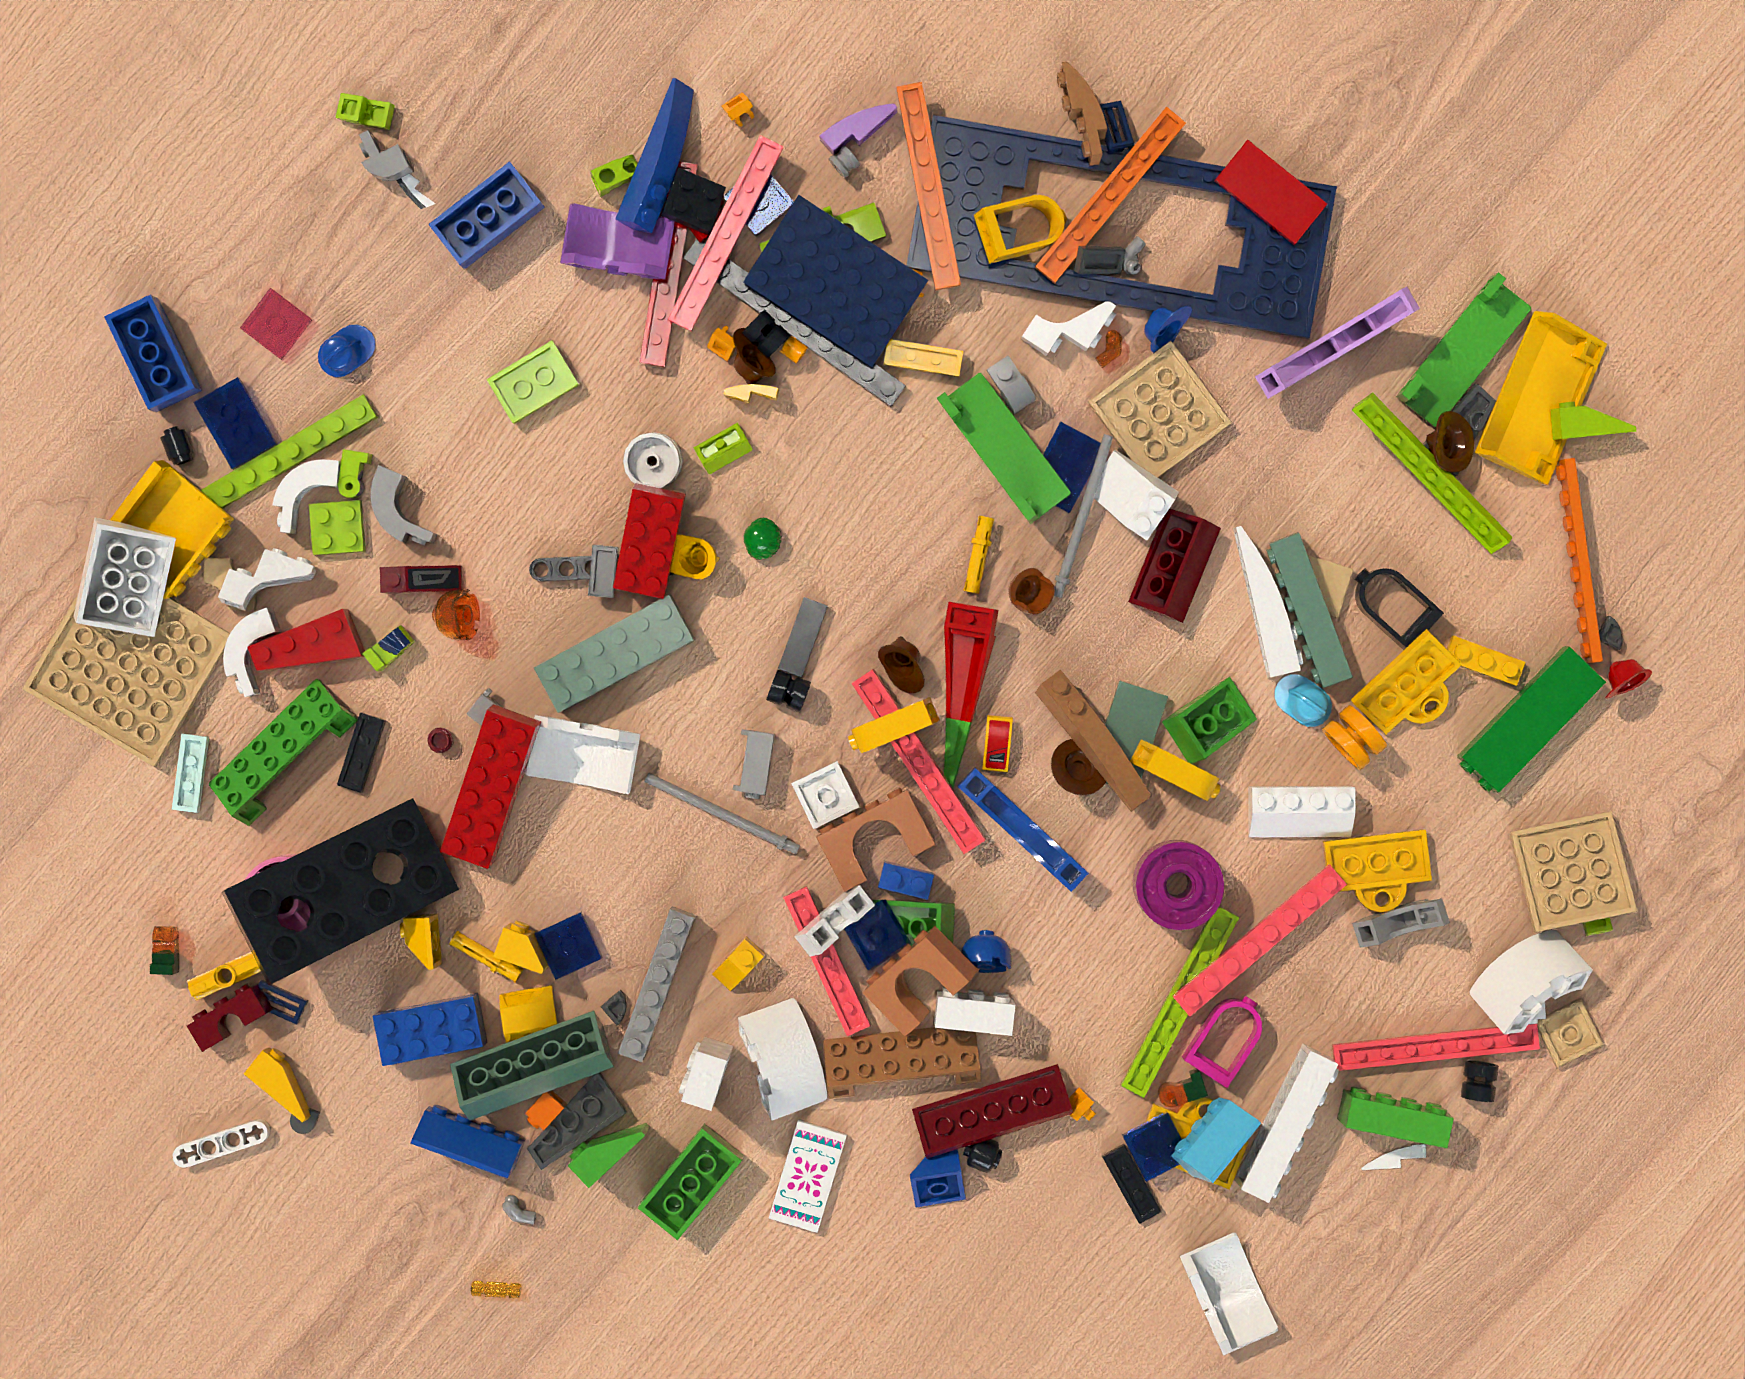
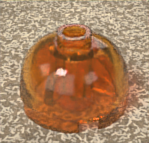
M468 589L446 592L438 599L432 612L433 621L440 633L452 640H470L478 630L473 628L475 620L480 621L479 604L475 594H469L470 590Z

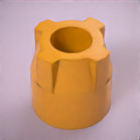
M791 336L785 342L780 352L797 364L808 347Z

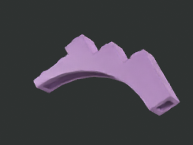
M1406 286L1332 332L1255 376L1269 399L1385 331L1420 308Z

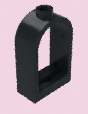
M1364 568L1355 578L1358 582L1355 589V600L1358 608L1403 650L1426 629L1429 630L1444 614L1410 581L1395 570L1383 568L1369 572ZM1382 574L1393 578L1426 608L1402 636L1371 610L1366 603V585L1376 575Z

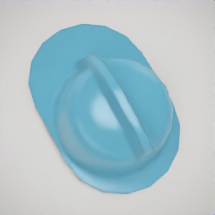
M1291 674L1283 677L1277 683L1274 697L1276 703L1293 719L1307 727H1316L1323 724L1329 718L1332 710L1330 697L1311 680L1301 675Z

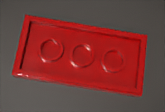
M1248 139L1215 179L1218 185L1293 245L1297 243L1327 205L1324 200Z

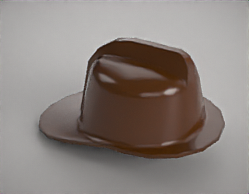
M739 328L733 335L734 345L737 350L734 368L737 373L744 378L747 384H755L763 377H772L776 373V367L771 358H766L757 349L758 344L756 342L751 343L742 334L745 328Z
M900 636L890 645L882 646L879 649L878 658L892 683L906 693L921 691L924 687L925 679L919 666L920 652L918 648Z

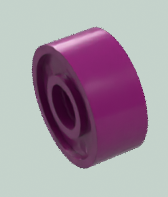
M1168 840L1154 845L1142 855L1133 874V892L1142 911L1154 922L1168 929L1187 930L1202 925L1215 914L1223 898L1224 879L1217 861L1206 850L1188 841ZM1175 873H1184L1188 882L1186 889L1178 895L1169 894L1166 887L1168 878Z

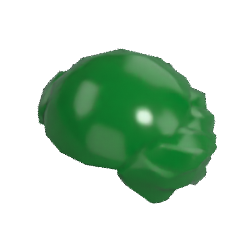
M764 517L758 518L746 528L743 534L746 550L755 559L772 557L780 548V543L782 542L781 530L772 520Z

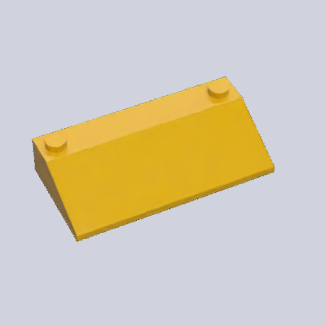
M1534 311L1475 453L1495 464L1548 485L1567 439L1553 440L1550 409L1559 408V403L1575 402V406L1582 405L1607 343L1556 313Z

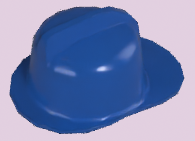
M1191 306L1181 307L1175 312L1166 308H1159L1152 312L1145 325L1144 334L1151 342L1150 348L1153 353L1168 342H1174L1180 329L1192 313Z
M358 324L348 325L325 340L318 352V362L322 370L333 377H344L368 361L375 350V339L372 332Z

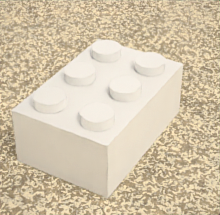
M943 987V991L937 990L934 1025L935 1028L1012 1036L1015 1002L1006 993L995 992L994 996H985L983 991L968 990V994L957 992L953 996Z

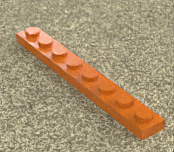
M922 82L897 86L896 90L935 291L961 286Z
M1166 106L1035 268L1055 284L1076 259L1078 247L1086 246L1181 131L1186 122Z
M1568 458L1558 461L1559 466H1556V476L1562 485L1559 498L1561 506L1565 507L1566 514L1563 517V527L1568 532L1569 542L1566 544L1568 556L1572 558L1573 565L1570 568L1571 581L1575 582L1576 587L1573 600L1575 607L1579 609L1580 618H1577V628L1579 633H1582L1583 638L1580 651L1582 658L1586 659V663L1602 662L1603 658L1575 458Z

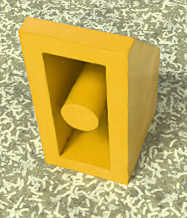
M746 936L712 975L731 991L757 965L765 953Z

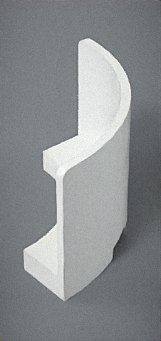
M535 715L534 719L541 721V725L525 769V775L587 785L624 794L630 793L641 734L604 728L588 723H581L580 727V723Z
M1549 930L1517 943L1500 955L1479 976L1470 990V995L1503 1034L1524 1032L1530 1021L1543 1009L1541 1004L1550 997L1557 999L1569 992L1582 989L1593 969L1558 931Z
M794 998L738 1017L739 1034L745 1044L751 1062L756 1061L760 1072L756 1077L760 1089L761 1102L771 1121L827 1099L826 1083L820 1058L808 1024Z
M1231 1233L1180 1256L1202 1310L1208 1309L1204 1313L1223 1356L1278 1331V1326L1260 1290L1236 1233Z

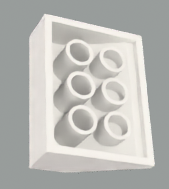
M95 517L74 611L75 622L155 637L176 538L129 524Z

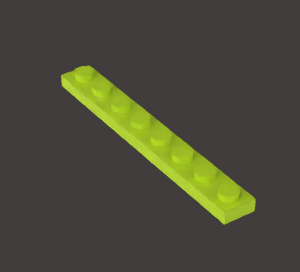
M1373 392L1355 404L1352 411L1491 554L1510 543L1512 536L1450 472L1442 470L1437 465L1434 455Z
M363 394L200 491L223 509L373 421L378 416Z
M1219 907L1215 914L1206 922L1121 1083L1122 1087L1143 1098L1145 1097L1188 1016L1173 998V995L1219 957L1239 919L1235 914Z

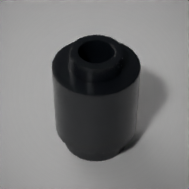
M178 426L164 430V436L160 437L169 461H172L174 466L192 461V453L194 452L185 429L179 430Z

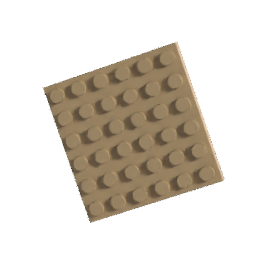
M76 597L22 689L146 763L157 767L222 657L230 633L172 598H163L155 637L78 624L74 619Z

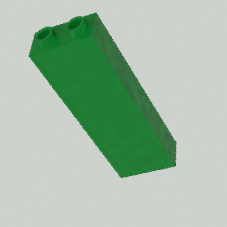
M1570 646L1562 647L1457 755L1462 761L1459 765L1468 774L1474 773L1480 779L1478 784L1487 792L1492 790L1499 793L1592 698L1606 681Z

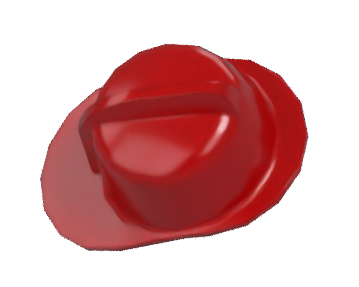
M1635 659L1613 662L1608 673V680L1612 690L1605 698L1609 699L1617 694L1634 690L1650 678L1652 671L1644 669Z

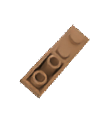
M1062 62L1060 72L1057 73L1058 88H1063L1064 96L1061 99L1063 111L1068 112L1069 120L1077 119L1078 133H1082L1084 142H1082L1083 157H1088L1089 166L1099 165L1102 157L1100 140L1105 139L1107 132L1104 114L1096 96L1085 79L1068 62Z

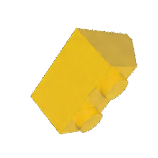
M515 921V923H509L503 927L493 957L540 974L544 973L549 968L550 963L535 931L529 929L530 925Z

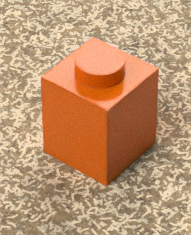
M553 1090L543 1093L526 1111L527 1120L536 1129L540 1127L542 1130H545L566 1107L567 1103Z

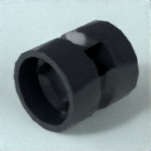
M764 309L743 330L742 334L751 343L756 342L758 344L757 349L768 358L783 344L790 334L781 325L775 326V319ZM762 329L768 332L765 336L761 332Z
M777 670L766 700L778 705L786 703V708L800 713L811 682L799 677L793 680L791 674Z
M1466 1060L1463 1075L1467 1080L1462 1082L1461 1097L1474 1101L1494 1102L1496 1087L1493 1085V1082L1497 1080L1499 1066L1488 1062ZM1475 1076L1485 1077V1082L1474 1080Z

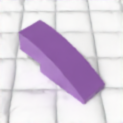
M894 103L879 105L847 116L819 135L820 141L832 155H835L843 145H846L852 139L860 146L897 113V106Z

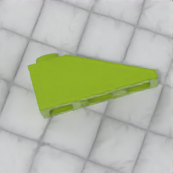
M1575 402L1559 403V408L1550 409L1553 440L1637 432L1634 425L1587 406H1575Z

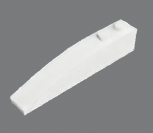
M1241 526L1233 528L1267 677H1275L1301 671L1300 665L1303 664L1301 651L1296 650L1294 640H1297V632L1295 626L1290 625L1282 597L1274 579Z

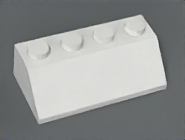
M1248 786V837H1351L1355 818V787Z

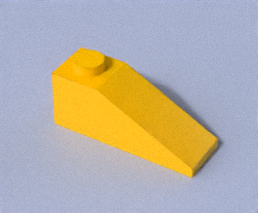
M269 1047L262 1050L245 1071L244 1075L301 1122L308 1120L311 1116L309 1107L290 1064L284 1060L285 1055L276 1048L271 1049Z

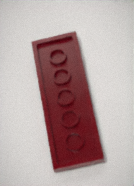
M1056 1064L912 1109L924 1154L926 1159L1073 1114V1109L1059 1066Z

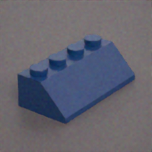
M434 1105L433 1107L429 1106L424 1111L410 1144L508 1178L515 1169L525 1140L520 1139V1135L515 1132L506 1130L503 1133L495 1130L496 1126L487 1122L478 1124L472 1120L470 1121L465 1114L458 1113L456 1116L448 1113L447 1108Z

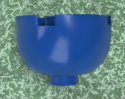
M979 931V935L969 938L962 947L961 953L979 969V973L1005 972L1006 967L1011 969V950L1004 939L994 936L993 931Z

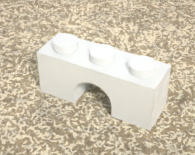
M860 885L843 892L794 937L810 957L822 954L839 938L837 934L851 923L857 922L875 904Z

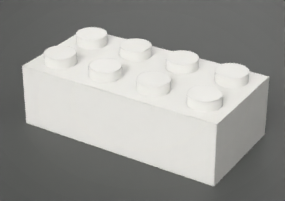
M704 1037L701 1043H696L687 1064L688 1070L680 1086L679 1093L683 1094L681 1102L712 1111L731 1055L732 1045Z

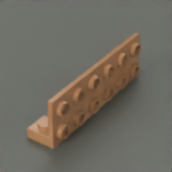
M932 1027L914 1029L906 1036L897 1031L826 1039L823 1041L827 1088L830 1099L855 1096L854 1086L937 1076L955 1075L956 1085L981 1082L976 1032Z

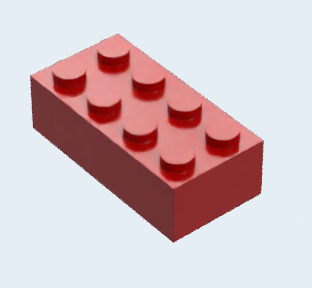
M635 483L629 503L613 585L614 589L664 599L686 494Z

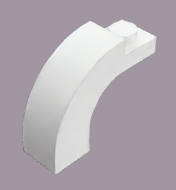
M309 461L296 467L285 476L278 486L273 499V506L283 507L282 512H279L277 518L280 532L296 534L299 504L308 491L321 486L338 488L341 461Z
M264 608L243 618L231 631L225 644L223 664L226 677L237 675L238 679L235 680L239 693L244 694V697L260 694L251 669V655L247 647L281 632L273 608Z

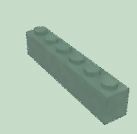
M1297 532L1270 542V549L1266 551L1271 564H1277L1279 573L1275 574L1280 588L1285 587L1288 597H1285L1284 600L1288 611H1294L1297 621H1294L1293 624L1297 635H1303L1306 642L1302 648L1306 659H1312L1315 668L1311 669V673L1315 683H1321L1322 687L1325 688L1353 678L1300 534Z

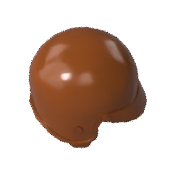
M1028 568L1016 575L1009 586L1011 603L1018 610L1033 615L1043 612L1052 602L1055 593L1053 583L1035 568Z

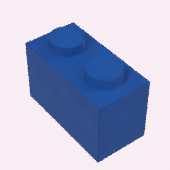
M884 860L878 888L928 900L934 873Z

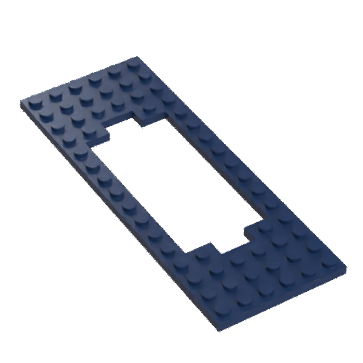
M933 115L931 133L960 278L1101 303L1111 302L1118 306L1152 312L1159 308H1166L1175 312L1181 307L1191 306L1192 313L1189 316L1191 319L1304 339L1310 338L1337 186L1299 180L1324 200L1327 205L1297 243L1293 245L1215 182V179L1225 166L1160 155L1140 180L1230 195L1225 226L1245 229L1238 268L1224 265L1217 266L1212 295L1099 274H1079L1071 269H1067L1054 284L1035 268L1037 263L1011 258L989 264L974 214L984 207L1000 204L1003 187L1024 190L1029 160L1111 174L1130 150L1124 149L1121 152L1114 150V153L1109 154L1106 145H1101L1102 157L1100 164L1089 166L1088 157H1083L1082 142L1084 141ZM917 203L906 266L915 270L932 272L919 203ZM999 226L1006 250L1014 248L1017 229Z

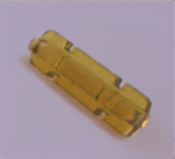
M473 1281L471 1284V1295L481 1297L482 1294H485V1297L505 1298V1296H509V1298H519L521 1295V1284L511 1283L507 1285V1283L486 1282V1284H483V1281Z

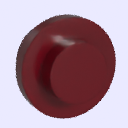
M435 728L428 735V746L436 753L447 752L453 745V736L446 728Z

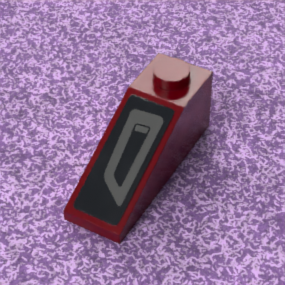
M461 565L379 567L380 593L462 591Z

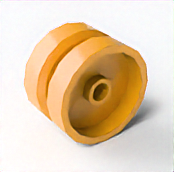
M1348 705L1339 713L1340 721L1346 728L1337 721L1331 720L1322 728V731L1333 746L1355 768L1362 770L1370 762L1366 750L1378 755L1387 747V743L1376 728L1351 705Z

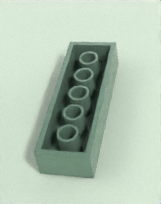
M668 595L664 599L656 601L534 667V670L556 711L561 713L695 641V638L672 595Z
M595 1011L450 1064L459 1107L470 1121L614 1067L604 1026Z

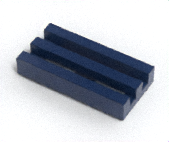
M1115 101L1100 104L1107 125L1104 140L1108 153H1114V150L1121 152L1124 151V148L1131 150L1135 144L1122 102ZM1113 108H1116L1121 128L1125 137V141L1123 142L1121 140L1117 122L1114 117V113L1112 110ZM1104 110H1106V112H1107V116H1108V119H1109V122H1110V125H1111V129H1112V132H1113L1114 139H1115V142H1116V143H1113V139H1112V136H1111V133H1110V129H1109V126H1108V123H1107V119H1106Z
M261 980L259 982L260 990L265 988L300 1004L297 1007L264 992L269 1001L296 1012L295 1016L273 1007L269 1013L297 1025L309 1000L273 984L268 986L266 981Z

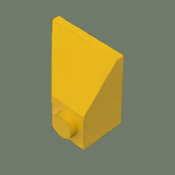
M438 913L404 917L403 922L400 923L401 938H405V944L428 970H433L442 964Z

